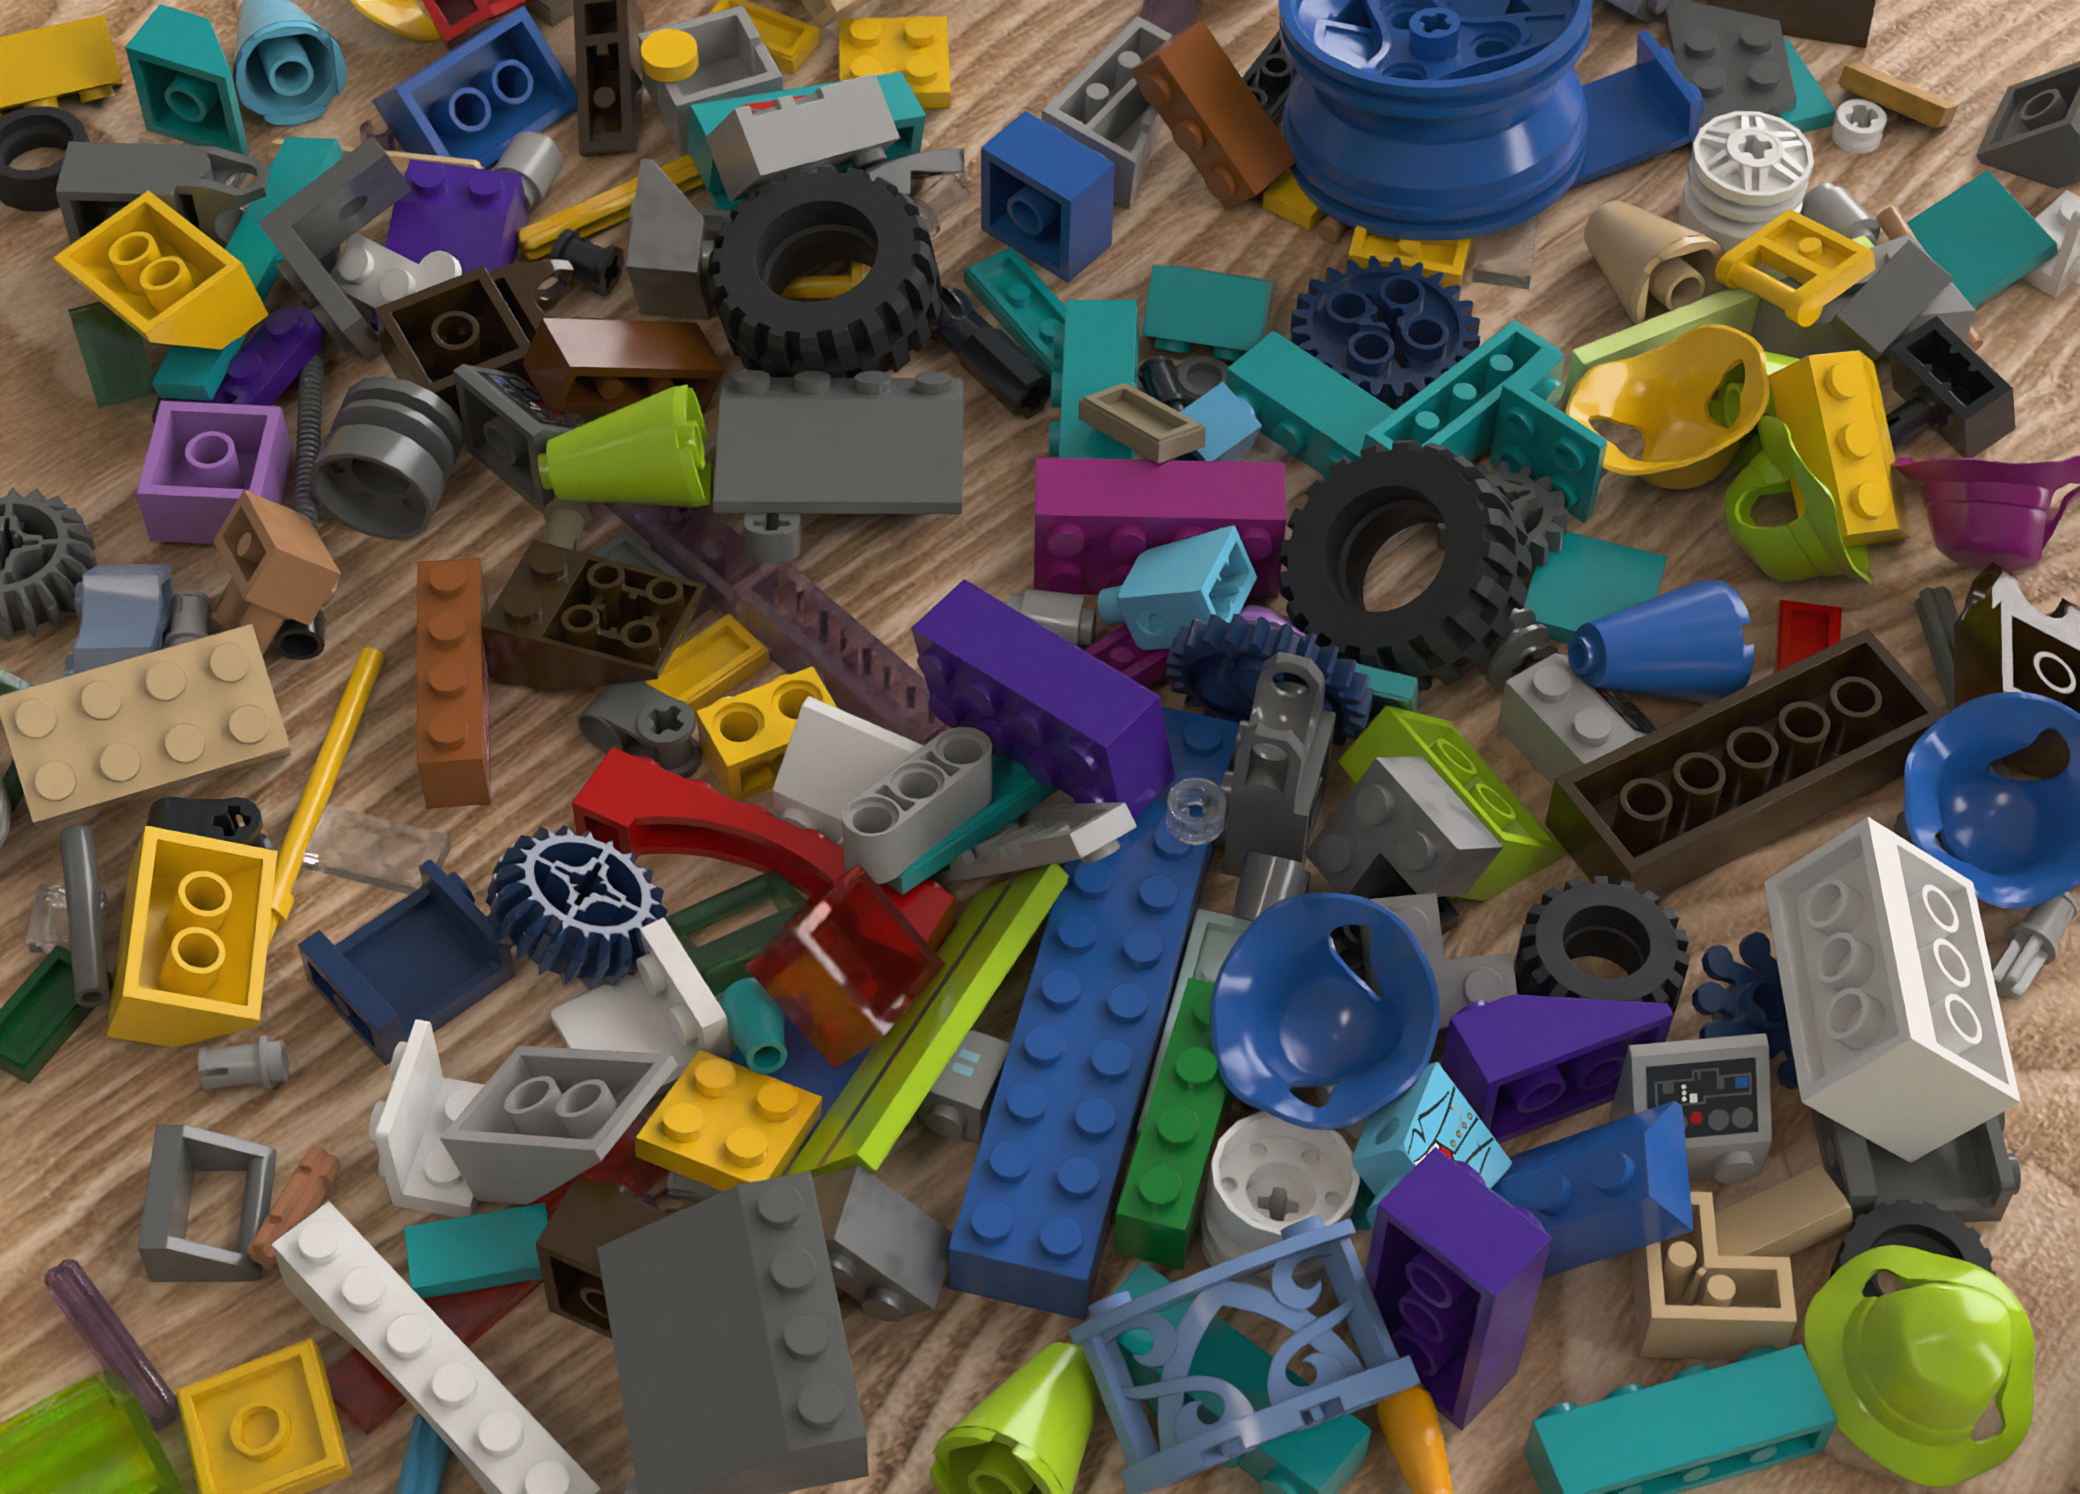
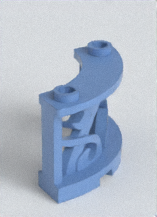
M1320 1215L1312 1216L1280 1230L1283 1241L1210 1267L1134 1300L1131 1299L1129 1291H1124L1088 1306L1092 1319L1070 1329L1069 1334L1074 1345L1082 1344L1126 1458L1128 1467L1119 1470L1127 1494H1146L1181 1482L1198 1473L1257 1449L1256 1446L1292 1431L1296 1434L1332 1419L1372 1406L1421 1383L1410 1355L1400 1359L1397 1355L1349 1237L1356 1233L1351 1219L1325 1226ZM1315 1258H1321L1340 1304L1338 1308L1319 1319L1306 1310L1314 1306L1319 1300L1322 1289L1321 1280L1311 1289H1301L1292 1280V1273L1297 1266ZM1273 1268V1293L1252 1285L1236 1282ZM1195 1298L1176 1331L1166 1318L1158 1314ZM1222 1306L1258 1314L1275 1321L1295 1333L1277 1351L1269 1368L1268 1395L1271 1403L1270 1407L1254 1412L1247 1398L1232 1384L1211 1376L1188 1377L1190 1365L1198 1344L1210 1322ZM1345 1319L1365 1369L1348 1346L1331 1330ZM1134 1329L1149 1331L1154 1338L1152 1350L1145 1355L1133 1354L1132 1356L1140 1365L1146 1368L1157 1369L1164 1367L1161 1382L1135 1387L1116 1339ZM1310 1344L1319 1353L1307 1356L1303 1359L1302 1363L1312 1365L1317 1372V1377L1313 1384L1306 1387H1298L1288 1380L1285 1372L1286 1367L1301 1349ZM1209 1392L1220 1396L1225 1405L1223 1416L1214 1424L1209 1425L1200 1422L1197 1411L1203 1402L1194 1401L1183 1407L1184 1394ZM1158 1399V1431L1161 1452L1140 1400Z

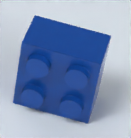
M1024 111L981 147V230L1005 245L1013 247L1018 253L1069 283L1112 244L1115 163L1106 159L1100 152L1091 150L1064 134L1056 126L1048 124L1031 113Z

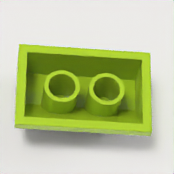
M1386 705L1337 761L1353 779L1350 783L1352 790L1376 757L1422 756L1500 842L1503 848L1466 895L1447 896L1448 898L1456 899L1459 897L1487 901L1557 862L1566 852L1449 720Z

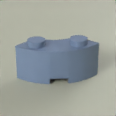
M172 564L96 565L83 574V582H78L75 589L76 614L78 619L82 621L78 640L72 648L73 655L66 657L65 677L163 649L162 640L171 631V600L173 598Z

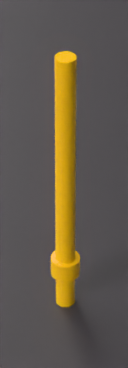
M363 648L359 654L278 852L267 950L275 930L282 928L286 924L294 904V898L290 893L384 663L385 657L377 649Z

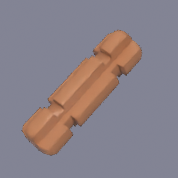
M312 1147L307 1151L295 1169L290 1181L287 1182L265 1218L262 1227L247 1248L248 1257L253 1262L261 1264L266 1270L274 1271L279 1269L271 1244L316 1211L326 1194V1190L329 1185L331 1186L341 1169L340 1161L336 1156L328 1154L320 1147Z

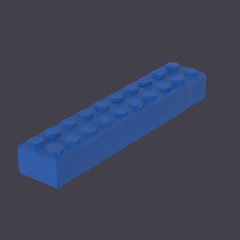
M1162 707L1176 779L1134 819L1137 827L1117 838L1120 845L1118 850L1105 858L1089 864H1083L1081 859L1065 863L1063 870L1069 875L1068 882L1052 905L949 1245V1289L1086 1320L1088 1306L1091 1302L1156 1058L1214 853L1215 834L1222 809L1218 808V799L1225 771L1234 770L1236 757H1233V749L1240 723Z

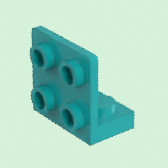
M1545 344L1502 385L1489 463L1498 468L1500 462H1507L1509 472L1516 474L1524 466L1532 467L1531 479L1534 481L1548 475L1552 478L1551 492L1563 491L1564 509H1568V513L1578 520L1586 522L1594 512L1607 441L1556 408L1565 388V385L1561 382L1565 355Z

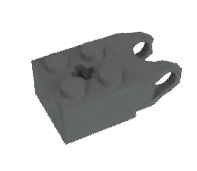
M68 142L55 192L71 245L149 190L225 249L247 209L244 205L266 197L267 184L271 175L269 166L259 160L215 146ZM239 173H249L257 177L251 185L243 188L225 185L231 176Z
M1277 652L1265 660L1261 667L1250 720L1241 719L1233 749V757H1236L1234 770L1225 771L1218 799V808L1222 809L1216 829L1214 845L1225 848L1222 874L1240 877L1246 851L1306 864L1307 856L1304 853L1311 845L1326 791L1336 713L1323 710L1325 680L1323 673L1310 658ZM1282 672L1296 674L1308 683L1309 689L1294 682L1283 681L1274 683V675Z

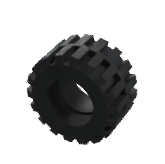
M1593 876L1591 884H1583L1580 878L1568 880L1565 882L1563 892L1552 887L1542 895L1541 904L1534 903L1527 913L1514 963L1517 994L1667 1003L1673 1014H1675L1689 967L1690 954L1686 953L1689 940L1686 930L1676 929L1679 917L1672 908L1663 910L1659 908L1661 899L1650 890L1644 895L1634 891L1636 883L1622 879L1621 885L1609 884L1608 876ZM1586 956L1604 958L1619 965L1629 976L1616 979L1595 977L1579 969L1571 960Z

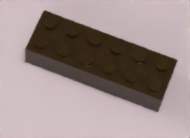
M1867 628L1555 778L1545 825L1591 882L1593 876H1608V883L1614 885H1621V881L1624 879L1636 883L1634 891L1642 895L1650 890L1661 897L1904 776L1905 763L1912 747L1945 714Z

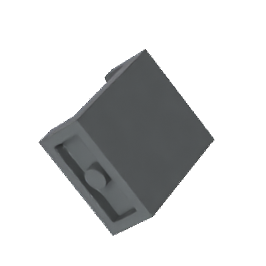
M1811 1108L1824 1170L1850 1204L1853 1221L1861 1214L1865 1216L1870 1213L1873 1206L1885 1203V1205L1895 1204L1896 1200L1910 1199V1203L1922 1204L1925 1201L1936 1204V1208L1945 1212L1950 1210L1960 1216V1221L1963 1223L2001 1221L2012 1196L2018 1194L2020 1190L2021 1173L2019 1162L2014 1153H2007L2002 1134L2005 1127V1111L1910 1163Z

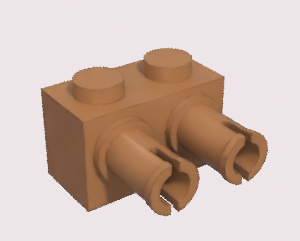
M243 490L213 540L232 578L217 603L210 609V613L213 619L230 630L252 624L262 657L264 658L265 651L284 620L294 619L310 626L320 608L328 605L333 599L341 573L308 516Z

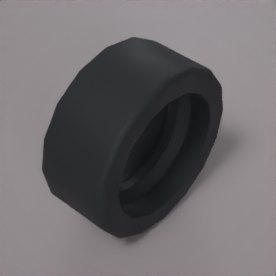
M31 106L12 111L0 118V201L6 206L22 211H48L59 208L55 191L64 158L51 166L37 170H18L9 167V164L13 159L30 150L38 148L66 150L68 142H90L83 122L72 113L52 106Z

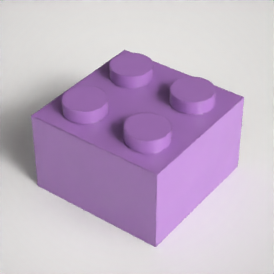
M175 401L160 402L136 493L150 541L214 544V538L243 490L277 504H282L293 456L282 407Z

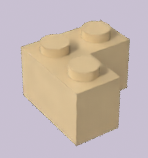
M1690 1192L1693 1231L1631 1251L1639 1357L1738 1360L1747 1352L1763 1346H1774L1776 1350L1787 1348L1797 1323L1790 1257L1718 1255L1712 1192Z

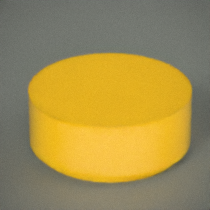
M678 29L659 30L648 35L641 44L643 70L650 78L665 83L679 82L690 77L698 67L697 43L685 31Z

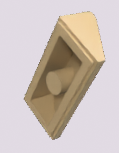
M1821 1165L1714 1213L1718 1255L1788 1257L1850 1228L1853 1223L1850 1204Z

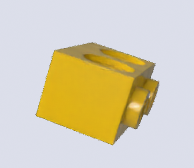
M813 666L793 674L780 675L765 685L734 697L720 698L710 706L696 711L700 749L727 797L741 801L774 787L798 715L808 696L837 708Z

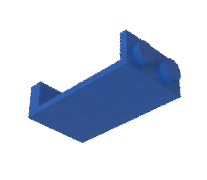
M1648 30L1637 33V59L1635 66L1582 86L1588 113L1586 154L1582 168L1568 190L1691 143V139L1697 137L1699 117L1704 112L1701 93L1694 83L1686 82L1677 70L1675 59L1670 50L1666 47L1661 48Z

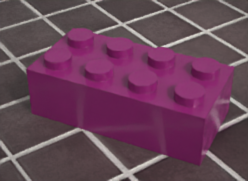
M1036 458L1034 590L1099 595L1102 589L1123 585L1138 556L1144 551L1235 525L1257 576L1246 600L1278 598V577L1282 566L1278 559L1281 542L1285 538L1286 528L1285 463L1168 460L1157 464L1152 460Z

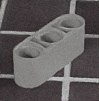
M971 727L948 729L851 800L845 806L842 813L843 855L846 873L853 880L863 884L877 885L887 883L898 877L905 869L966 820L987 807L993 795L992 743L990 738L984 732Z

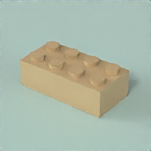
M252 624L0 696V717L32 821L38 829L290 755L289 740Z

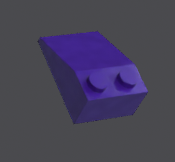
M410 159L403 178L412 190L394 203L385 248L417 264L431 252H447L459 261L461 275L483 266L490 272L515 263L520 249L517 241V232L520 228L529 224L522 174ZM373 308L370 324L372 329L378 332L375 308Z
M1514 994L1490 1003L1485 1000L1475 1001L1450 1017L1441 1067L1498 1144L1614 1101L1629 1045L1666 1042L1674 1014L1667 1003Z

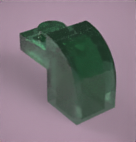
M100 301L68 309L73 331L98 408L157 393L152 385L154 378L141 336L135 329Z

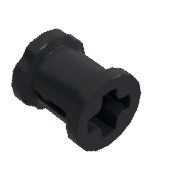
M569 228L558 236L549 260H569L574 268L573 279L591 285L594 293L604 297L609 295L618 283L624 265L623 249L614 245L603 248L581 239L579 232Z

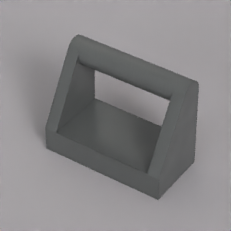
M185 1124L156 1125L138 1243V1251L151 1282H248L261 1278L263 1266L253 1262L248 1257L247 1248L270 1212L277 1151L274 1148ZM195 1171H247L236 1252L185 1240Z

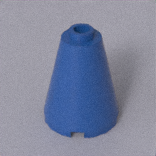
M1699 580L1582 624L1575 632L1574 638L1569 644L1568 660L1573 672L1580 675L1590 687L1709 705L1745 688L1748 684L1754 662V644L1744 645L1741 624H1749L1751 621L1748 610L1739 594L1726 582L1721 580Z

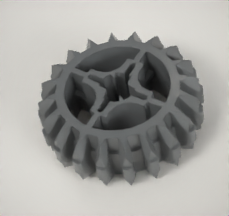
M12 487L6 497L0 498V632L9 642L18 630L26 629L36 637L37 628L40 624L48 622L59 627L60 612H76L75 589L77 583L83 582V574L97 565L94 553L96 547L91 531H87L83 518L77 513L76 508H67V505L62 502L59 496L46 500L38 488L30 492L26 497H21Z

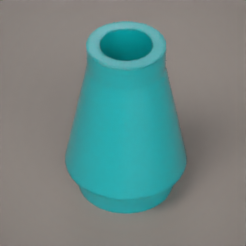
M744 978L734 982L725 990L720 1003V1007L727 1016L729 1037L744 1055L747 1065L752 1071L760 1074L774 1072L781 1068L787 1059V1050L784 1044L783 997L775 987L759 978Z

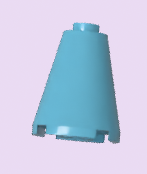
M243 0L238 13L233 65V81L242 103L249 110L251 109L262 115L265 121L275 125H299L319 118L327 111L326 105L329 104L336 94L340 96L345 88L347 67L338 43L325 29L291 0Z

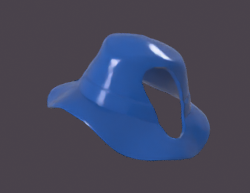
M2005 692L1972 699L1959 705L1935 722L1916 741L1907 756L1904 770V816L1906 827L1913 843L1920 850L1972 881L1975 895L1981 901L2001 908H2027L2058 897L2080 884V714L2051 698L2027 692ZM2047 729L2058 731L2066 741L2070 752L2067 768L2057 776L2047 779L2017 780L1996 775L1988 770L1989 763L2026 748L2039 734ZM1938 832H1940L1941 842L1948 853L1935 843L1934 836Z
M1299 894L1280 900L1262 912L1248 926L1229 951L1218 972L1211 997L1210 1032L1213 1053L1217 1060L1219 1074L1228 1089L1249 1106L1259 1108L1287 1123L1316 1130H1333L1351 1126L1369 1117L1408 1090L1419 1079L1430 1060L1440 1018V999L1437 983L1430 964L1414 933L1400 917L1388 908L1370 899L1350 894ZM1349 924L1364 925L1371 930L1372 945L1369 949V961L1380 987L1382 999L1345 964L1335 949L1332 948L1330 933L1337 927ZM1336 1085L1331 1091L1328 1103L1319 1108L1300 1101L1289 1091L1294 1086L1317 1087Z

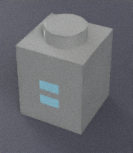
M970 1029L918 1107V1122L926 1124L929 1129L948 1139H959L961 1137L980 1144L1010 1043Z

